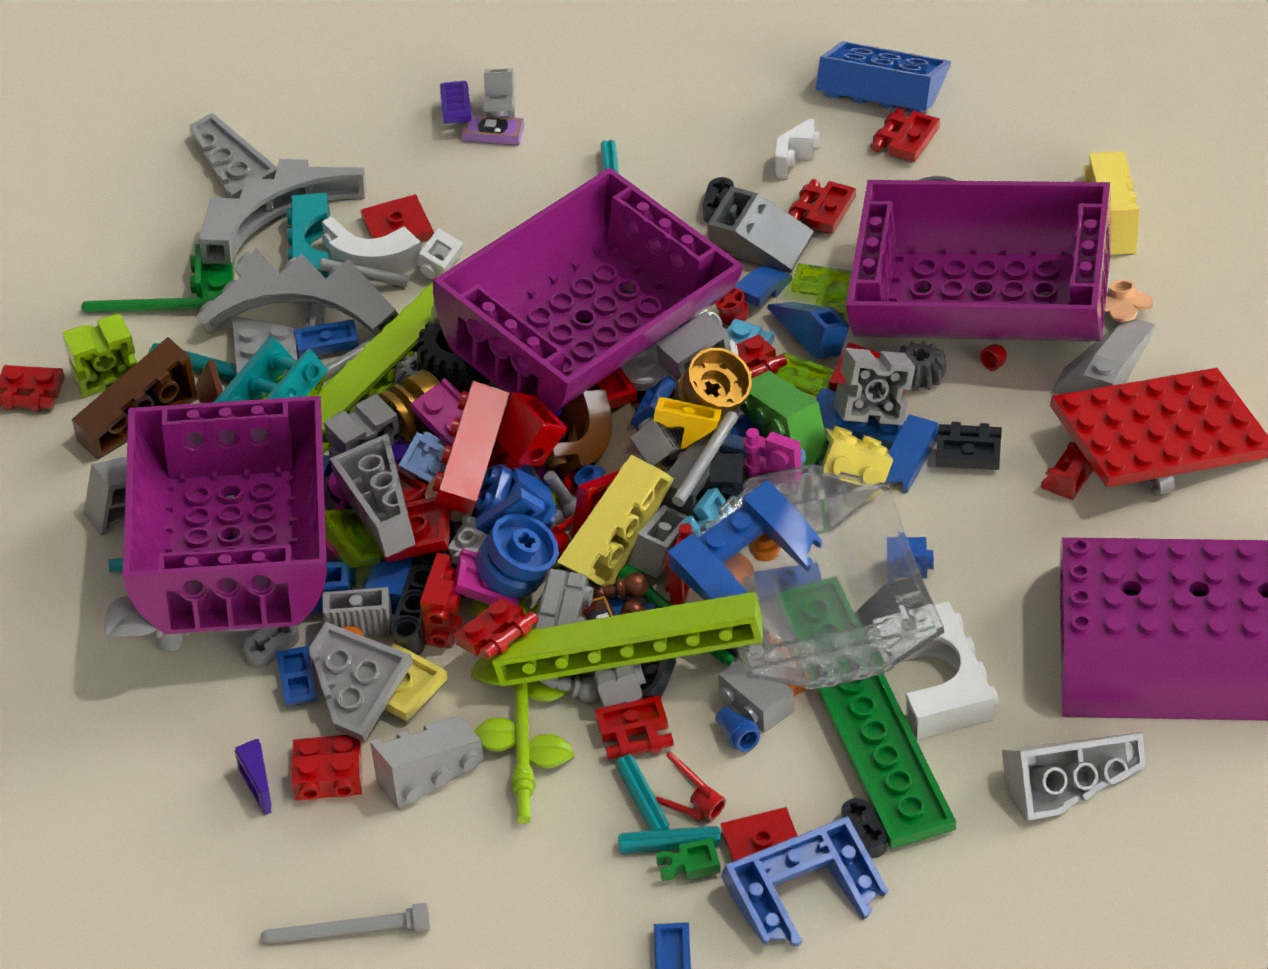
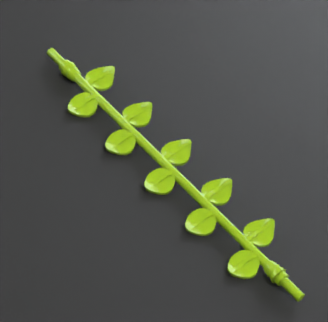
M549 487L554 503L556 505L558 504L556 495ZM558 558L552 569L558 570L564 567L563 565L557 562ZM526 597L519 598L518 606L523 608L526 615ZM474 600L470 608V614L478 616L489 608L490 605ZM540 605L533 606L527 613L532 611L537 616ZM481 657L476 661L471 670V678L489 685L499 686L500 683L492 663L493 657L489 660ZM540 681L515 685V724L507 718H490L477 726L474 731L482 741V748L486 750L501 752L516 745V766L513 770L511 789L514 796L517 797V821L521 824L531 821L530 797L534 793L536 783L530 763L534 766L548 769L574 759L572 747L558 735H538L529 744L528 696L538 701L549 702L571 692L549 688Z

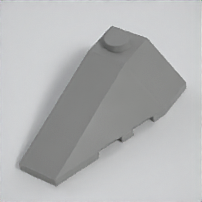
M1138 319L1125 323L1119 322L1103 335L1102 342H1095L1064 368L1053 387V393L1060 395L1126 383L1155 330V324Z
M1141 732L1002 750L1006 786L1025 820L1059 816L1078 802L1088 800L1095 796L1096 792L1109 785H1115L1147 767L1143 733Z

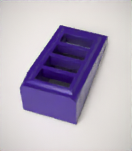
M464 80L441 83L440 95L443 124L471 122L468 82Z
M254 739L235 747L234 751L241 776L262 813L267 815L272 813L268 780L261 743L259 739Z

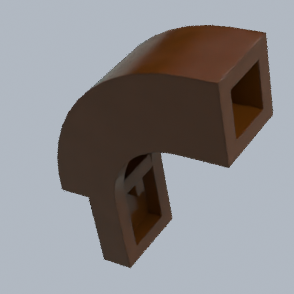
M606 390L585 391L564 406L569 424L568 440L565 443H558L543 465H548L549 469L558 468L560 476L593 463L604 453L610 441L612 431L611 409Z

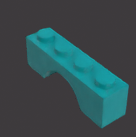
M327 192L292 195V208H287L288 225H292L291 228H287L288 245H292V248H287L288 261L294 257L298 258L303 254L326 279L329 276V272L321 271L318 267L321 258L329 260L328 252L316 250L311 245L322 238L324 234L322 221L330 217Z

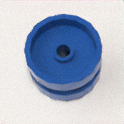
M520 513L506 514L495 522L488 537L485 538L475 556L476 569L481 579L492 590L501 595L512 598L528 597L537 591L547 575L548 569L550 570L554 566L559 555L558 543L553 533L541 521Z

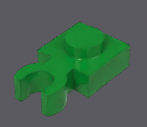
M713 838L679 844V853L676 854L670 851H662L656 854L657 866L670 865L669 867L660 868V876L663 881L672 880L679 873L684 872L687 880L721 873Z

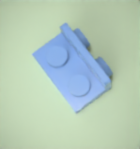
M417 432L398 467L429 484V481L437 475V472H444L446 464L440 462L445 447L440 445L441 440L433 434L424 432L422 435Z

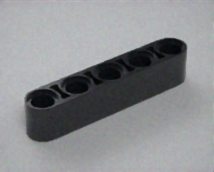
M451 519L449 545L455 537L454 526ZM448 549L413 558L391 625L394 643L417 655H420L426 646L420 600L436 554L450 555Z

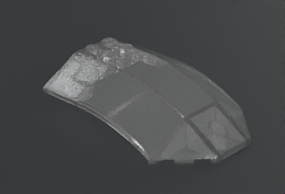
M814 464L749 478L743 484L744 490L737 497L731 496L718 509L719 515L714 520L705 521L700 526L702 535L743 506V497L768 480L799 511L822 539L821 548L812 544L807 556L813 559V565L808 571L802 568L782 548L779 550L777 558L762 562L753 557L747 545L722 563L748 593L756 592L763 617V643L736 647L746 677L803 686L807 689L832 687L840 683L867 679L871 676L886 673L896 664L944 633V626L924 584L908 543L890 484L882 482L875 485L863 483L862 477L840 472L838 476L825 473L823 467Z

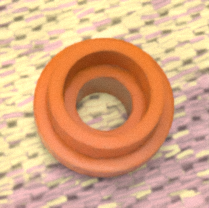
M765 533L748 545L753 557L762 562L777 558L781 549Z

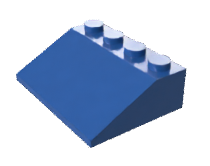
M841 41L820 56L816 90L823 91L827 97L839 98L841 95L851 97L852 101L858 103H867L870 100L879 102V106L885 108H895L897 105L907 107L906 111L911 113L913 111L923 113V111H927L933 106L949 71L951 61Z

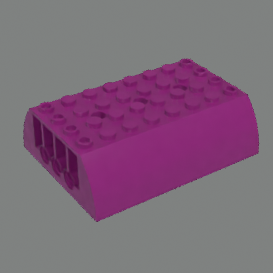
M609 167L433 279V296L441 329L450 349L501 390L510 392L509 396H511L512 392L537 396L554 413L728 295L739 281L743 264ZM620 291H622V292H630V291H631V292H633V294H623V293H621ZM577 320H581V321L589 320L590 322H589V323H581V322H578Z
M867 180L846 303L852 334L855 337L1102 342L1111 258L1110 182ZM919 290H929L926 293H918ZM979 291H989L987 294H978ZM1046 291L1050 292V294L1040 295V292Z
M321 396L128 408L123 580L129 598L138 612L163 634L216 632L299 625L316 606L326 579ZM231 495L236 496V497H233V498H226L227 496H231ZM228 537H237V538L232 539V540H227V539H226V538H228Z
M1062 537L1059 558L1062 717L1268 721V598L1262 597L1259 594L1261 592H1268V540ZM1135 590L1139 594L1135 596H1128L1124 594V591ZM1203 591L1207 595L1203 597L1194 596L1191 592Z

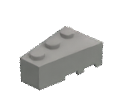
M127 456L91 464L84 515L100 536L110 532L108 527L125 519Z
M460 715L424 725V731L411 735L407 731L397 733V739L384 743L380 739L370 741L377 785L398 810L418 801L422 796L434 789L445 786L450 780L466 771L475 769L484 762L481 739Z

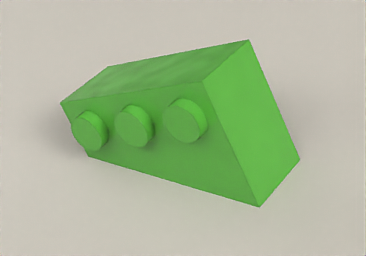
M771 371L752 378L750 393L740 406L742 412L751 419L766 437L772 431L800 441V448L805 450L806 462L803 463L801 470L823 460L828 450V444L819 403Z

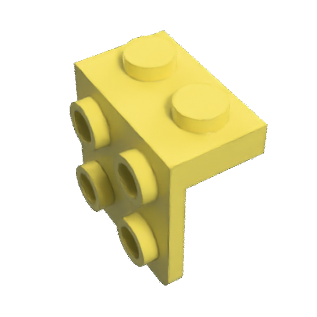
M834 426L833 430L825 428L826 439L830 444L819 471L820 475L881 495L894 460L888 454L887 448L881 445L882 442L869 436H864L862 440L852 436L851 431L839 426Z

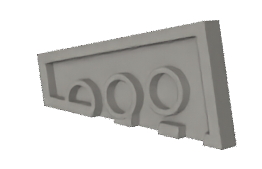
M214 113L189 125L193 139L229 198L240 199L245 178H275L277 167Z

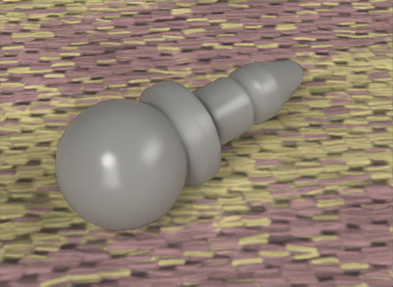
M575 675L574 680L565 677L540 680L541 683L549 688H557L567 692L571 691V698L578 696L586 703H593L600 699L595 677L588 676L581 679L579 675Z

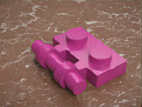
M756 428L748 429L743 441L744 451L747 453L744 464L748 478L756 481L760 479L761 473L767 475V480L776 488L796 494L801 486L800 441L772 431L767 438L759 436V431Z

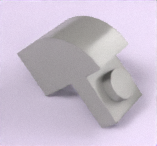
M514 68L485 69V97L483 105L486 116L515 118Z

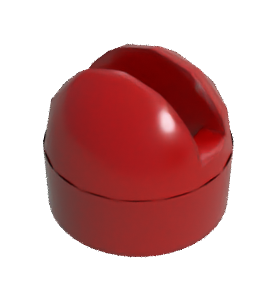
M992 344L980 352L981 363L990 371L999 369L1006 362L1007 351L1001 345Z

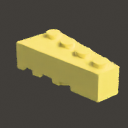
M1125 151L1089 153V165L1083 166L1084 182H1110L1111 255L1136 254L1140 209L1139 205L1135 204L1136 193L1133 191L1132 178L1129 177V166Z
M631 455L627 462L622 465L618 475L557 562L575 573L586 575L589 581L603 588L611 584L617 585V574L625 565L629 564L638 533L657 512L674 478L663 470Z

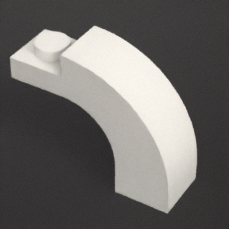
M332 216L322 221L324 232L322 240L326 248L330 250L331 260L344 263L349 259L354 265L399 274L418 267V257L422 250L421 242L404 226L384 237L364 239L350 234Z

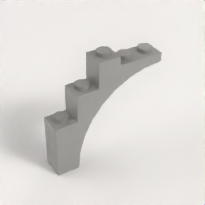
M279 159L274 179L245 178L240 199H210L199 238L202 264H232L238 249L251 234L262 225L287 213V208H292V195L327 192L328 201L364 199L366 195L365 169L309 166L308 160Z
M255 249L252 252L245 253L237 261L234 270L240 278L237 281L229 282L223 288L222 294L214 301L206 302L200 308L196 318L211 333L231 319L232 316H237L250 309L272 303L302 302L318 304L340 311L360 322L372 334L377 336L385 325L391 323L398 316V313L349 259L344 263L336 264L325 279L303 254L298 258L294 257L287 261L283 266V271L279 273Z

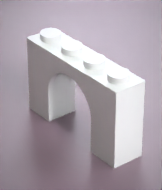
M949 601L874 620V644L884 666L918 657H935L948 662L957 671L952 679L943 684L906 693V716L917 740L994 720V706L998 705L996 689L993 685H988L985 666L982 661H977L974 643L970 636L966 637L964 634L962 617L960 613H954Z

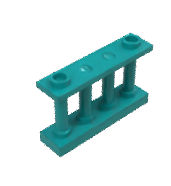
M269 336L214 402L259 400L264 393L269 394L266 399L306 397L326 374L328 369L311 349H307L297 361L294 360L276 338ZM284 369L288 370V373L278 384L274 383Z

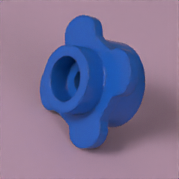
M586 465L578 470L574 481L578 486L602 477L606 471L601 466L596 468L594 465Z

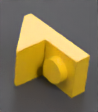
M659 397L653 421L669 428L684 427L681 449H684L717 429L722 409Z

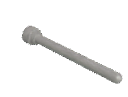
M427 903L412 904V908H407L404 913L269 929L261 933V940L265 944L406 926L408 930L415 929V932L430 931Z

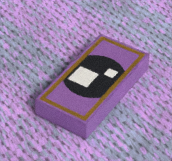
M471 115L472 121L465 122L462 137L463 141L519 145L524 129V118Z

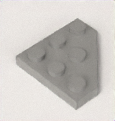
M325 622L309 649L330 715L337 731L365 742L411 667L413 659L408 653Z

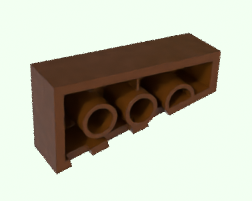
M167 337L72 418L76 440L99 460L127 443L128 408L184 405L196 401L198 395L190 356Z

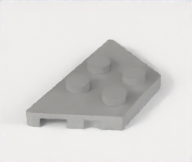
M232 316L236 374L241 371L269 336L276 338L294 360L298 361L293 327ZM284 369L281 374H287L288 370Z

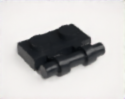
M954 421L951 424H939L936 467L999 470L1002 427H992L990 423H980V426L961 425V422Z

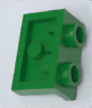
M195 244V255H190L191 272L195 273L194 276H190L191 293H197V297H203V294H208L209 291H222L229 282L235 280V260H233L232 264H202L200 244Z

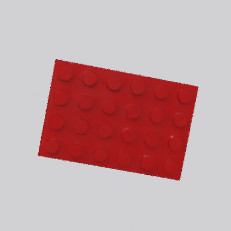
M1218 368L1051 397L1049 406L1106 488L1268 458V434Z

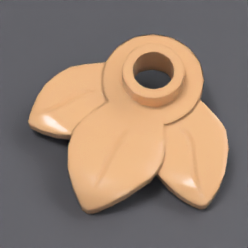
M1129 280L1114 281L1107 292L1105 312H1110V317L1116 322H1129L1137 316L1138 310L1151 309L1153 307L1151 296L1138 292L1135 284Z

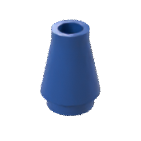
M723 707L717 712L715 720L720 725L733 749L747 752L758 744L760 733L756 723L738 714L731 707Z

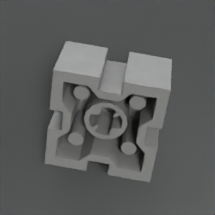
M845 348L840 372L846 378V383H838L833 407L844 421L868 422L869 415H873L881 424L903 425L908 401L902 395L903 390H911L915 365L905 353L881 351L880 357L875 358L869 350Z
M377 394L356 404L354 412L351 414L341 411L324 422L326 439L331 444V447L328 448L329 456L333 457L387 433L391 446L400 440L395 435L400 432L398 416Z

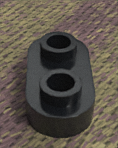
M676 658L640 663L646 683L640 685L643 694L641 699L659 695L660 698L662 697L676 665Z

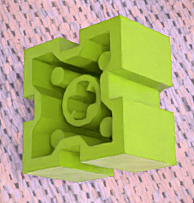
M120 313L97 320L96 327L84 324L62 332L65 348L70 357L68 361L71 373L83 399L104 392L106 390L105 385L116 382L138 363L134 356L135 348L132 335Z

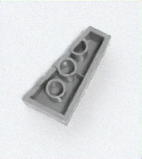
M388 433L330 458L339 490L385 557L415 545Z

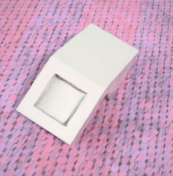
M808 119L777 138L775 155L776 179H788L789 167H794L795 160H813L814 148H820V131H815V119Z

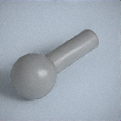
M549 471L544 475V480L561 501L560 507L565 518H568L575 512L577 495H571L554 471Z

